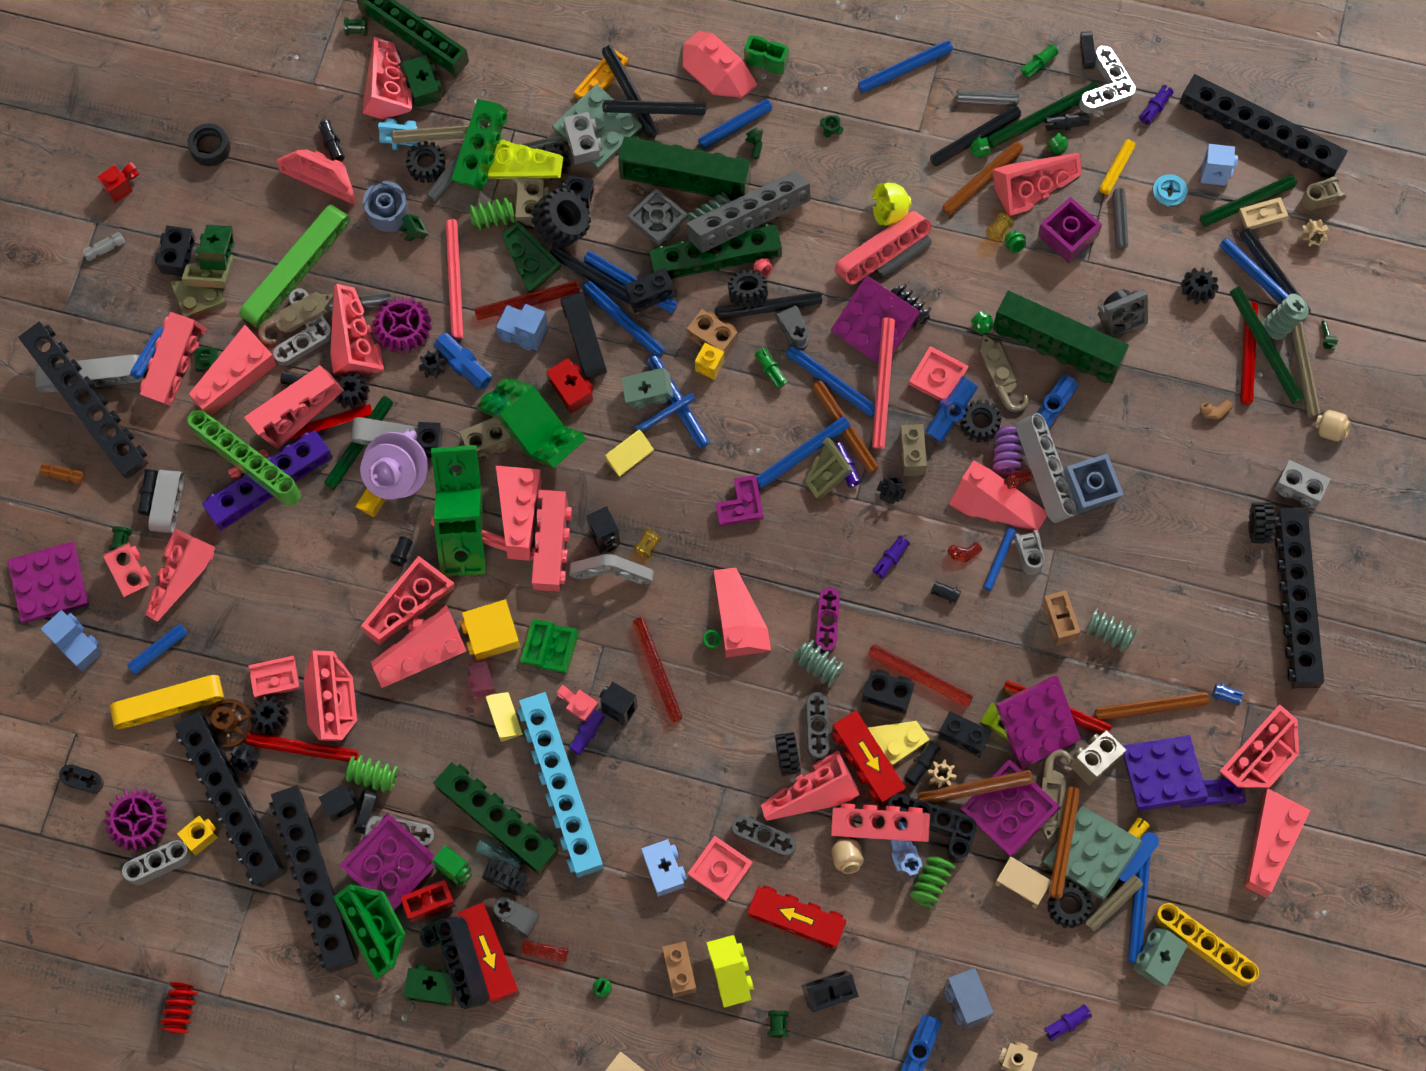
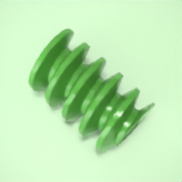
M506 197L503 198L502 205L496 199L494 206L489 201L486 202V208L481 203H478L477 210H475L473 205L469 206L473 231L475 226L478 227L479 231H482L483 224L488 229H491L492 222H494L496 227H499L500 220L505 225H508V218L513 223H516L512 203H509Z
M360 755L357 761L352 756L346 772V781L350 783L354 780L356 785H361L363 782L366 788L372 785L373 790H378L381 787L383 793H387L389 789L391 792L397 780L398 766L389 771V763H386L384 768H381V761L379 760L373 766L372 758L363 763V755Z
M928 857L925 861L928 866L922 867L924 874H919L918 880L920 882L915 883L914 888L916 891H911L910 896L918 904L935 910L931 903L940 902L935 894L943 895L944 892L939 886H947L948 883L943 880V877L951 878L952 875L947 871V868L955 869V866L940 857Z

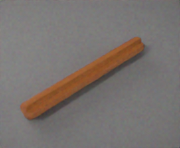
M1018 141L1011 144L944 203L943 211L947 215H951L993 178V169L1008 165L1023 151V146Z
M823 381L813 384L812 390L832 420L835 422L843 416L846 418ZM850 424V428L842 432V435L867 473L872 474L878 470V464Z
M1206 692L1099 707L1095 709V717L1103 721L1206 706L1209 703V698Z
M1030 770L924 791L919 793V800L935 804L1033 783V775Z
M1068 787L1066 791L1049 888L1050 897L1060 899L1063 895L1080 796L1079 788Z

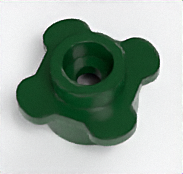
M829 115L820 120V126L823 127V135L825 137L843 133L839 116Z

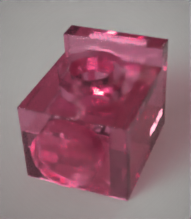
M471 662L468 665L471 674H467V679L473 698L476 699L496 693L487 662Z

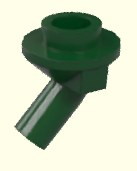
M756 127L746 133L747 138L745 142L754 145L751 157L759 159L762 149L763 129L758 130Z

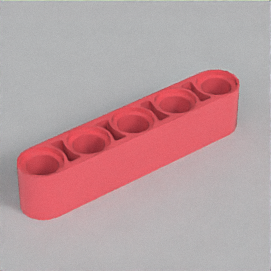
M915 211L908 213L904 219L890 225L840 259L835 265L836 275L849 284L858 283L866 275L868 276L924 238L931 230V222Z

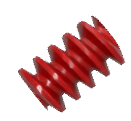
M170 982L169 985L175 990H169L167 995L173 999L165 1001V1005L170 1007V1009H164L162 1013L168 1018L160 1020V1023L166 1028H159L158 1030L179 1035L188 1034L189 1031L183 1026L191 1024L192 1021L188 1020L186 1015L194 1014L193 1011L188 1009V1006L196 1005V1002L190 998L191 996H198L199 993L193 990L194 986Z

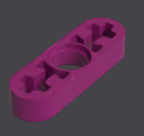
M834 588L823 589L819 596L816 648L822 646L821 653L826 651L831 653L836 647L840 595ZM828 594H831L832 598L836 599L832 600L831 609H826L827 600L823 599L827 598ZM823 616H832L834 623L831 626L823 625L821 622ZM825 632H829V642H832L829 643L828 647H823L824 644L820 642L824 640Z

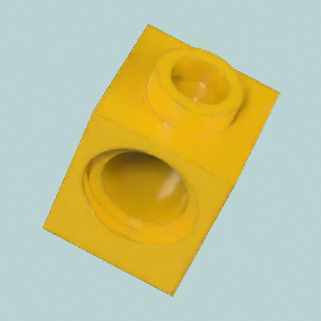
M704 343L695 360V371L715 380L725 362L724 351Z
M200 816L177 833L195 856L218 838L214 833L217 828L208 818L204 821ZM203 829L205 831L203 837L195 839L196 831Z

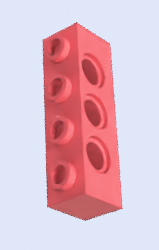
M841 803V808H833L831 836L928 842L930 814L922 813L923 808L908 807V812L900 811V807L886 806L885 811L877 810L876 805H863V809H855V804ZM860 815L862 824L856 827L854 820L856 816ZM880 816L885 821L881 829L877 826V820ZM902 818L907 820V827L904 830L899 826Z

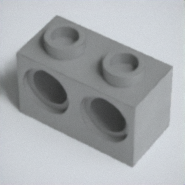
M589 112L564 117V130L574 165L599 159V151H602V144L600 138L595 136L594 132L597 131L595 120L590 119ZM584 126L586 129L580 131L576 127ZM583 145H589L591 148L588 150H584L581 147Z
M1289 460L1274 490L1285 498H1293L1299 501L1304 507L1316 509L1331 479ZM1286 479H1293L1296 484H1289ZM1307 488H1313L1317 494L1309 493Z

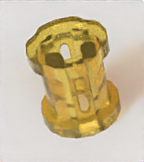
M998 213L996 221L986 229V234L994 241L1001 242L1008 228H1012L1014 223L1007 215Z
M645 528L643 537L638 544H634L633 548L640 555L650 558L651 551L657 543L662 541V538L653 530Z

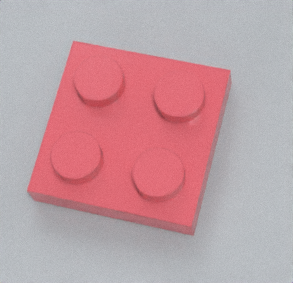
M930 346L909 380L908 385L942 401L949 396L960 378L965 376L969 366Z
M714 836L688 872V876L727 902L753 865V862Z

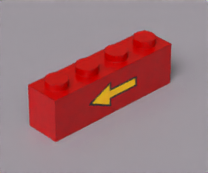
M857 710L833 724L832 738L837 745L841 744L845 752L843 754L848 763L855 765L858 770L856 775L862 784L866 783L869 787L868 794L874 803L878 802L883 807L888 804L893 795L905 793V785Z
M766 885L763 888L757 887L748 910L749 918L830 949H837L847 921L843 919L842 914L835 911L827 913L822 911L819 905L808 902L807 905L798 902L799 898L790 894L782 896L776 893V889Z
M482 902L458 912L457 915L463 917L467 922L488 989L489 999H491L493 1005L520 994L484 903Z

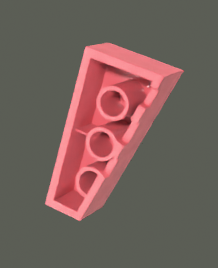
M170 312L169 317L167 316L164 320L162 336L156 341L155 355L150 359L148 363L149 371L140 385V395L168 406L172 405L182 383L181 373L188 371L191 364L190 354L200 345L197 342L199 335H204L207 327L199 322Z
M244 325L189 395L199 410L212 416L277 364L268 349Z
M319 365L244 418L261 438L276 449H279L344 390L331 374Z
M496 466L507 559L530 561L539 504L538 493L542 485L540 469Z
M539 490L538 498L540 499L541 509H537V527L539 531H536L535 549H537V552H534L532 585L534 590L561 592V584L565 585L566 571H563V563L568 561V550L565 549V542L570 540V528H567V520L571 521L572 507L568 506L565 491Z
M418 556L361 625L362 632L381 645L408 625L410 621H413L415 617L420 616L454 590V582Z
M446 605L433 617L424 621L413 632L408 633L397 644H394L371 661L380 686L383 688L466 652V648Z
M1267 788L1261 798L1257 828L1253 839V848L1244 887L1265 898L1272 892L1311 810Z

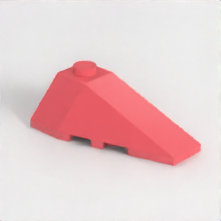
M974 460L962 477L949 502L951 507L969 517L989 519V521L995 523L996 521L1010 524L1012 527L1029 531L1039 530L1047 518L1046 510L995 472Z
M736 568L714 570L726 657L771 652L768 628Z

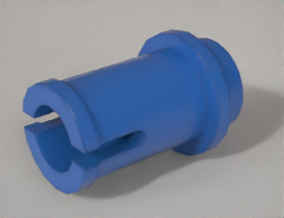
M1216 683L1212 696L1216 697L1218 701L1222 699L1239 706L1244 692L1226 687L1224 683Z

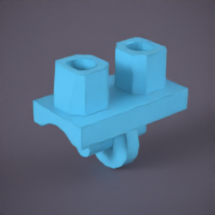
M386 118L384 123L379 122L378 125L379 142L392 144L393 150H398L400 145H414L417 147V142L393 143L391 138L392 131L417 129L416 122L407 121L405 125L397 124L395 119Z

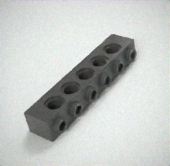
M794 171L686 223L689 241L702 253L811 201L810 183Z

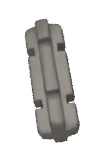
M117 232L112 235V238L107 237L93 244L94 247L91 248L89 246L85 248L83 254L88 261L96 258V255L100 256L114 249V246L124 244L125 240L122 234Z

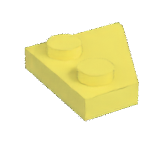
M917 721L868 728L892 766L924 746L930 740Z

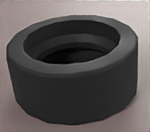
M201 124L193 129L187 140L188 149L193 159L200 165L216 166L222 163L230 152L228 136L224 129L216 124ZM206 136L219 137L221 146L217 151L211 154L198 152L197 144L201 139Z

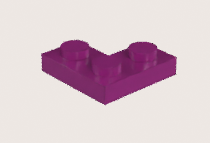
M756 475L734 478L737 499L716 503L719 527L764 519Z

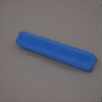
M158 327L131 369L130 375L135 379H140L147 370L150 359L155 355L156 341L162 336L163 327Z
M181 624L175 626L127 664L128 668L133 674L140 672L187 635L186 629Z

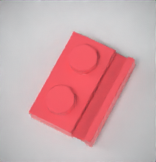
M294 656L249 665L255 699L301 689Z

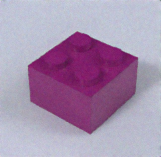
M1070 196L1040 224L1038 236L1070 263L1099 236L1102 224Z

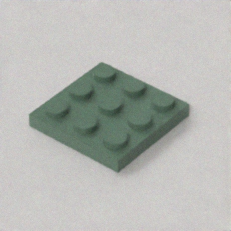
M596 84L552 125V129L568 143L564 130V117L589 112L590 119L595 120L597 131L594 133L596 138L601 140L602 151H599V159L588 162L599 170L621 149L624 136H635L642 130L643 125L629 113L603 112V100L614 99ZM584 126L576 127L580 131L586 129ZM583 145L581 148L584 150H588L591 147L589 145Z
M1082 806L1076 814L1065 878L1081 885L1082 888L1104 900L1143 844L1142 840ZM1057 843L1043 861L1044 865L1052 870Z

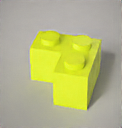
M734 935L706 942L723 1006L728 1007L752 1000L750 990H754L751 976H746L745 971H749V966L742 944H737Z

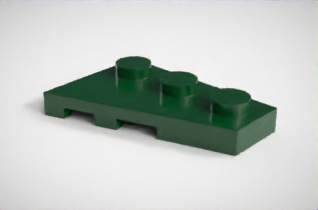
M518 221L502 234L505 245L530 295L562 267L561 263Z

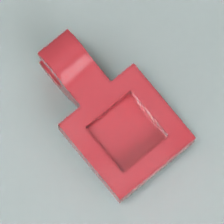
M562 685L557 691V696L569 703L566 710L584 723L592 713V710L598 705L597 701L581 690L575 695Z

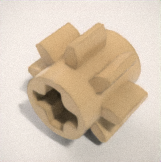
M1309 219L1306 226L1302 225L1305 233H1302L1301 237L1303 240H1307L1308 246L1312 244L1320 246L1324 240H1328L1325 233L1329 229L1327 225L1323 226L1321 219L1318 221Z
M946 760L939 765L934 761V770L930 769L927 773L932 776L929 784L935 783L938 785V789L945 785L947 787L951 786L949 780H956L957 775L952 774L955 766L949 767L946 764ZM940 771V773L942 774L946 773V777H938V772Z

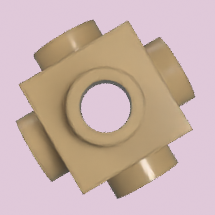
M1020 1042L1010 1043L1008 1048L1003 1047L998 1059V1061L1002 1062L1000 1069L1004 1071H1032L1038 1053L1028 1050L1029 1046ZM1013 1058L1019 1059L1020 1063H1016Z

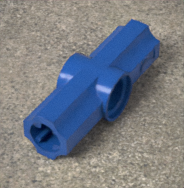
M448 333L442 334L436 339V342L433 344L434 348L448 361L450 367L459 376L463 375L478 390L484 389L493 379L492 375L477 362L476 357L466 347L462 348Z
M1062 375L1037 411V413L1044 417L1048 429L1056 418L1061 415L1063 408L1079 387L1075 379L1069 375ZM1054 403L1058 406V409L1052 410L1047 405Z
M962 376L949 396L939 403V411L925 432L942 443L955 422L964 417L965 407L979 387ZM954 405V411L949 414L950 407Z
M922 1015L900 1071L924 1070L942 1022L931 1016ZM922 1047L926 1053L925 1057L916 1058L913 1055V1048Z

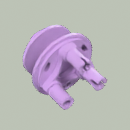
M406 429L403 433H384L374 438L368 444L361 461L360 473L363 483L374 495L383 499L403 498L417 492L425 483L429 473L428 460L423 448L416 441L417 434L414 430L410 432V429Z

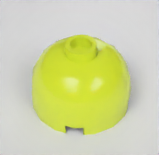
M889 182L875 186L872 200L876 199V206L872 208L878 224L890 226L904 219L909 212V208H911V198L905 189L896 183Z

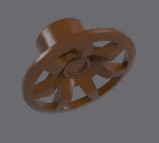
M224 699L214 703L206 711L205 715L209 718L212 711L216 709L211 719L208 720L216 727L215 733L217 736L221 732L225 734L226 743H221L222 747L230 748L239 745L246 739L247 734L252 729V723L249 720L252 717L250 710L245 704L234 699ZM223 704H233L231 709L220 707ZM237 707L243 708L247 715L236 716ZM248 719V726L244 732L237 724ZM231 731H235L242 735V737L231 742Z

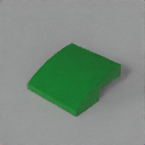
M532 619L520 662L537 668L568 674L579 631L576 628L557 626L553 622Z

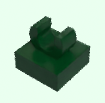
M406 214L402 218L404 224L399 230L409 232L404 237L406 241H413L415 238L424 239L429 235L420 217Z
M196 348V372H207L219 357L218 348Z

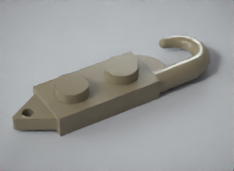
M314 292L284 308L260 325L258 329L259 339L266 345H272L276 343V340H268L265 337L266 330L276 325L283 332H292L327 313L326 309L333 301L334 295Z
M983 335L979 355L995 391H997L1003 406L1008 411L1015 413L1023 411L1028 405V396L1026 394L1023 395L1024 400L1021 405L1012 404L1008 394L1015 390L1017 380L1000 342L996 343L986 335Z
M1062 749L1054 751L1044 761L1041 789L1061 807L1041 828L1047 841L1060 828L1066 789V778L1064 775L1053 770L1054 759L1062 756L1066 758L1068 766L1072 764L1070 754Z

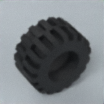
M566 188L556 189L534 205L535 209L531 213L534 216L531 219L532 224H535L533 229L539 233L538 237L545 240V244H552L553 248H565L587 234L590 228L589 223H591V218L588 216L590 210L586 208L587 204L581 200L579 194L575 195L574 191H567ZM557 213L563 217L565 224L559 219Z

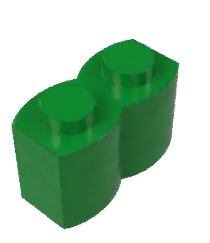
M751 35L744 47V61L753 67H764L767 71L774 74H784L789 62V48L784 44L768 42L763 37Z
M443 846L432 860V865L435 866L434 869L456 887L464 886L472 876L469 863L448 846Z

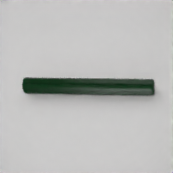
M1289 175L1200 216L1199 220L1203 227H1207L1238 213L1240 208L1258 204L1295 187L1297 180L1294 175Z
M383 396L367 419L382 421L393 405L392 400ZM350 443L324 481L328 488L334 490L365 446L364 444Z

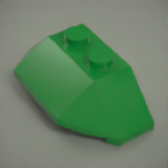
M348 885L333 898L375 980H378L395 967L405 931L384 892L356 885Z

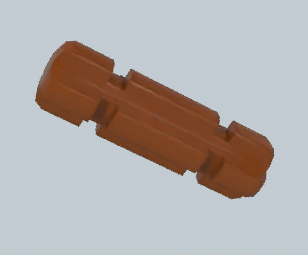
M46 463L41 465L39 471L41 476H51L53 479L66 482L72 481L75 484H81L84 479V474L81 471H71V469L55 465L52 467Z

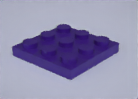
M1190 735L1123 745L1126 749L1123 759L1138 811L1207 800V791Z

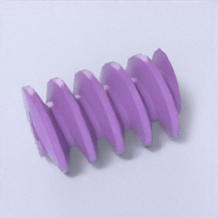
M1002 427L996 431L997 439L995 440L996 448L993 460L995 464L993 465V471L1004 476L1018 475L1019 472L1015 469L1021 468V463L1017 462V460H1021L1022 455L1016 452H1021L1023 447L1018 445L1021 444L1016 427Z

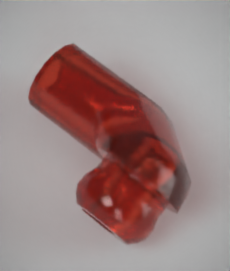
M974 542L968 548L951 545L947 552L953 560L968 562L982 551V547L977 542Z

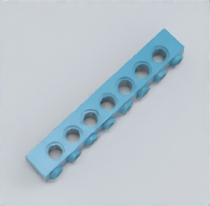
M546 692L519 700L521 708H518L517 711L521 722L526 721L528 729L524 730L527 741L528 743L533 742L535 750L531 751L535 764L540 763L542 771L538 772L542 786L547 785L549 793L545 794L549 807L554 806L556 815L552 816L556 829L561 828L563 836L559 837L563 851L568 850L571 857L566 859L570 872H576L577 878L602 870L604 869ZM535 717H542L544 719L540 725L532 724V720ZM543 738L551 740L548 746L543 747L539 745V741ZM555 759L558 761V764L554 768H549L546 766L547 761ZM562 780L565 782V786L562 789L553 788V784L556 781ZM564 802L572 803V808L568 811H562L560 806ZM572 823L580 826L579 830L575 833L567 831L568 826ZM578 845H584L587 847V850L584 854L578 855L574 852L575 848Z

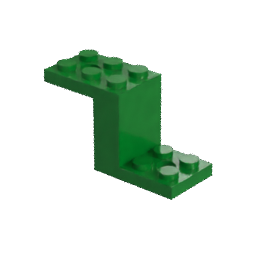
M510 377L499 381L497 388L492 392L486 393L480 399L481 402L476 405L482 413L495 417L501 422L529 459L551 468H555L587 439L582 432L564 426L533 385Z
M477 445L431 448L436 488L434 527L440 572L446 577L486 574L482 537L483 496ZM452 465H459L462 467V470L454 472L450 467ZM457 551H465L468 555L458 557L455 553Z

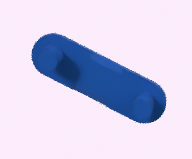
M1148 832L1142 836L1140 840H1142L1143 844L1119 877L1121 881L1126 882L1132 875H1136L1157 848L1159 838L1156 834Z

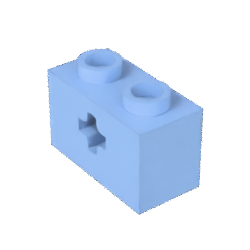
M1215 144L1208 145L1201 166L1200 183L1226 186L1228 179L1233 177L1234 168L1237 167L1238 155H1234L1235 147Z
M667 839L642 848V854L658 897L684 888L683 881L687 880L683 866L678 867L675 860L679 858L675 844L670 846ZM662 863H666L669 866V871L665 872L664 869H661Z

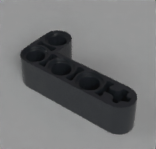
M583 292L562 297L560 300L564 316L568 321L585 379L607 374Z
M895 794L890 798L888 806H896L897 803H901L900 811L907 812L909 806L923 808L926 813L930 814L929 831L951 837L947 851L948 858L954 863H962L967 859L977 829L976 821L972 817L903 794ZM946 817L949 820V824L941 826L938 824L937 818ZM902 818V819L900 820V821H902V822H906V823H907L906 818ZM967 824L971 827L972 831L970 833H963L959 826ZM954 846H961L965 853L963 855H956L952 848Z
M461 916L444 918L422 928L420 932L422 945L427 948L441 947L459 1006L463 1009H469L487 1004L489 993L466 920Z

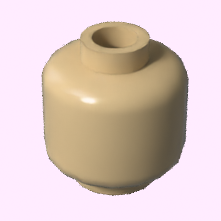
M1327 410L1323 416H1318L1315 428L1319 429L1320 437L1338 442L1348 436L1351 421H1348V417L1344 413Z
M843 837L832 846L831 854L837 870L844 874H852L857 872L863 865L864 856L858 841L849 837Z

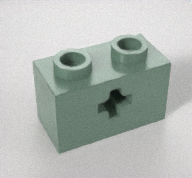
M664 368L621 378L625 403L634 409L645 408L646 404L650 403L663 404L667 402V399L674 398L670 373Z
M1154 928L1148 935L1142 952L1137 956L1133 970L1152 984L1167 986L1188 944L1166 929Z

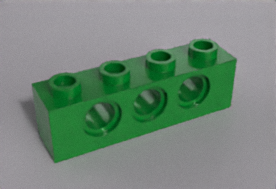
M477 99L451 178L458 185L482 191L487 183L488 172L495 158L494 153L501 140L503 125L507 122L508 110L501 104Z

